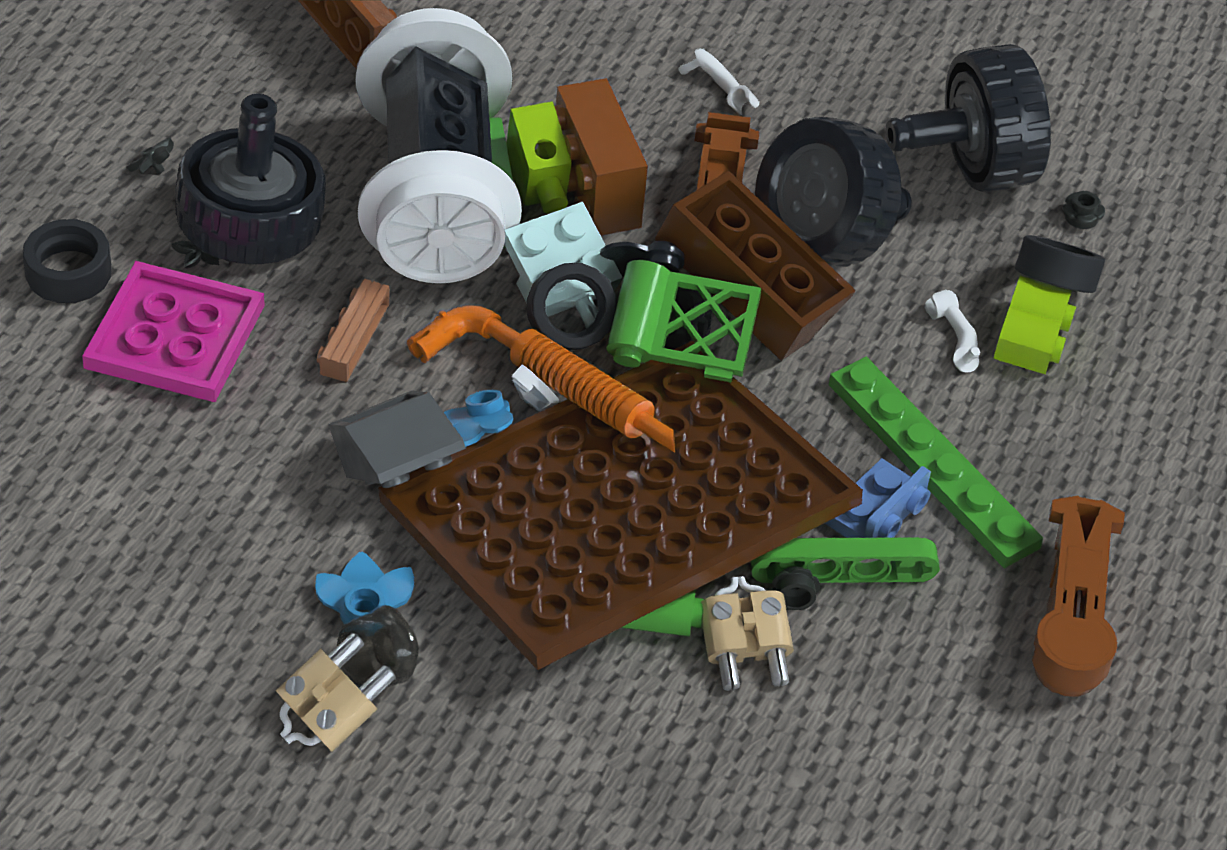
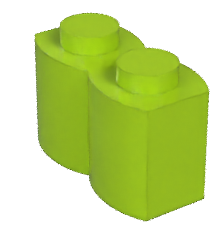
M1020 276L993 359L1042 374H1046L1049 362L1059 364L1066 341L1065 337L1058 336L1059 330L1069 332L1076 306L1068 304L1072 291Z

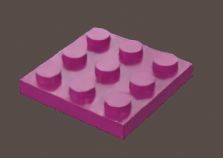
M135 261L82 355L83 367L87 370L216 402L265 306L264 293Z

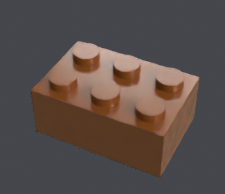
M607 78L558 86L556 105L554 106L571 159L567 192L573 193L575 197L574 205L580 202L584 203L600 235L642 228L648 165Z

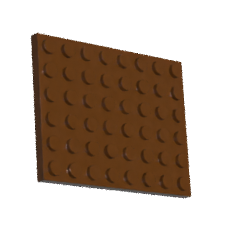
M690 341L673 350L683 351L693 345L694 342ZM702 351L696 353L698 355H704ZM654 360L645 362L639 367L630 369L613 378L653 403L655 407L654 418L674 431L675 453L644 433L637 438L630 439L577 404L566 399L509 426L502 432L489 435L467 446L466 449L452 454V462L445 466L432 470H425L423 466L409 473L410 479L402 484L388 488L378 487L380 503L537 670L861 505L863 489L736 378L733 377L732 382L704 378L705 370Z

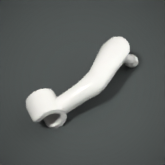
M702 48L695 50V60L679 67L681 75H686L689 71L701 66L727 93V102L738 116L742 115V106L748 101L754 108L759 106L760 102L746 86L739 85L731 73L713 55Z
M950 290L937 292L926 301L925 310L933 320L943 316L947 318L958 338L953 355V363L963 373L972 372L979 365L978 356L980 355L975 329L960 311L955 293Z

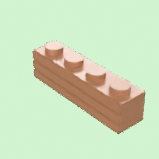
M363 279L358 289L354 288L352 290L349 300L350 304L347 308H342L339 315V323L337 327L333 326L331 328L326 347L321 346L319 349L317 363H320V375L344 382L349 380L389 306L390 286Z

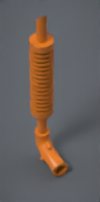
M472 305L453 308L448 312L442 310L438 313L439 316L407 340V345L412 355L417 359L421 357V362L427 363L440 350L466 333H477L486 339L492 337L511 349L510 360L512 364L518 368L523 364L548 387L630 439L637 438L644 433L675 453L674 431L654 418L655 407L651 401L537 330L527 329L520 334L504 324L501 316L492 310Z

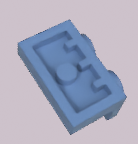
M881 458L856 482L863 489L862 504L825 524L846 538H894L901 528L903 519L909 513L917 515L928 502L931 492L927 490L931 471L922 466L910 477Z

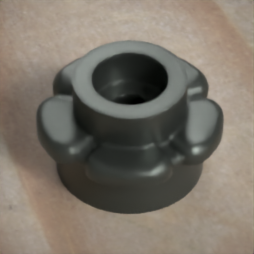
M1079 191L1065 198L1063 212L1065 213L1066 221L1073 227L1090 229L1096 226L1098 221L1104 217L1105 207L1100 205L1101 200L1094 193Z
M799 566L784 569L772 581L774 586L772 591H779L784 594L786 610H804L814 604L816 593L820 589L819 579L812 576L810 570Z

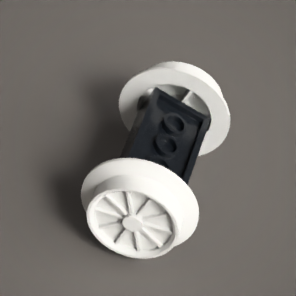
M420 9L395 18L367 46L359 59L356 69V89L359 99L365 109L377 121L387 126L388 165L371 177L360 195L358 203L359 225L365 238L380 252L384 261L392 269L408 278L427 283L457 282L476 276L489 268L498 259L505 246V229L519 225L522 212L521 198L514 182L503 170L492 163L490 117L495 116L510 94L512 70L509 58L501 45L480 24L462 13L448 9Z

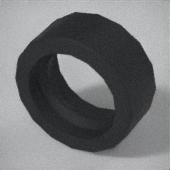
M58 219L38 227L30 233L23 244V263L26 281L31 290L45 300L56 303L81 302L101 292L111 278L112 264L109 241L103 231L92 223L78 219ZM63 251H78L88 254L93 258L84 267L72 271H57L42 265L44 260Z
M1026 235L1020 248L1015 270L1030 278L1054 286L1083 293H1094L1105 264V258L1064 242Z
M564 263L543 272L532 284L527 297V318L532 329L537 330L567 350L585 349L600 342L611 330L617 307V298L610 281L598 269L584 263ZM564 280H578L585 283L593 290L598 301V312L594 322L588 329L580 333L567 334L556 329L550 323L546 314L545 301L549 291L557 283Z

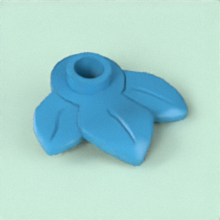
M498 390L476 392L466 398V407L450 409L444 412L462 437L465 447L478 442L485 433L502 432L513 422V414L510 413L509 402L503 399L502 393Z
M358 552L345 566L341 576L328 573L317 574L315 590L322 604L339 612L342 622L349 629L357 632H372L385 625L390 611L408 602L414 589V574L411 567L398 568L384 574L366 553ZM360 610H369L370 612H359V611H360Z

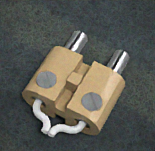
M741 576L731 578L729 587L722 588L716 592L715 596L701 601L703 605L702 625L708 661L712 664H719L724 690L730 691L732 689L733 691L740 687L736 663L743 662V659L748 657H754L755 661L768 660L771 680L774 686H780V684L784 686L789 683L785 657L792 654L794 649L783 593L779 591H766L760 586L749 585L745 581V577ZM738 583L743 590L750 592L748 598H739L738 593L731 594L737 589Z
M351 633L329 655L320 648L275 690L285 701L280 710V719L284 724V729L280 735L289 744L292 741L298 740L304 745L312 746L322 741L333 752L378 710L371 701L396 677L389 667L383 665L358 688L343 673L340 668L364 646L363 640L357 634ZM291 708L316 736L308 738L302 733H291L292 723L287 714L288 710Z

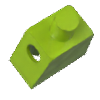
M553 101L512 108L510 110L506 145L512 178L525 205L541 203L543 211L547 214L566 208L568 205L566 195L571 171V159Z

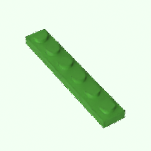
M867 356L830 374L829 386L913 474L922 466L931 471L928 490L1003 568L1041 549L1043 537Z

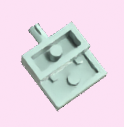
M583 202L505 229L504 245L520 275L516 284L526 303L532 284L543 272L564 263H584L598 269L610 281L614 292L622 280L615 262L600 255V250L606 245ZM564 280L557 283L549 291L545 301L547 317L576 307L585 324V328L588 329L594 322L598 312L593 302L596 299L593 290L578 280Z

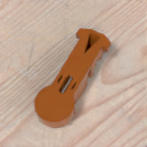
M708 112L707 123H697L694 141L704 143L697 190L727 171H730L742 183L746 150L757 149L760 132L750 129L751 118Z
M1072 496L1054 499L1050 507L1049 522L1059 524L1054 547L1057 552L1049 583V588L1052 589L1047 603V613L1038 625L1034 640L1035 651L1032 662L1040 682L1052 692L1063 696L1078 697L1090 693L1107 677L1117 649L1116 634L1112 626L1104 619L1111 533L1121 534L1125 512L1103 500Z

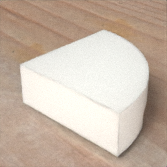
M523 364L512 375V381L520 398L537 411L541 412L561 402L552 390Z

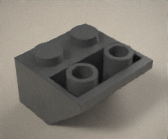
M409 391L328 424L346 477L365 481L367 485L374 483L382 484L383 488L393 487L410 479L408 472L424 466L425 470H432L445 466L452 462V454L466 449L462 437L430 392Z

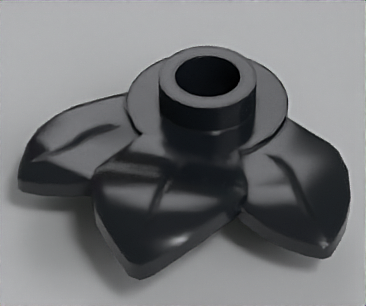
M655 241L648 246L633 242H616L608 244L600 250L602 257L615 262L622 277H624L627 263L634 260L654 262L664 266L670 272L679 273V270L685 263V254L675 244L668 241Z

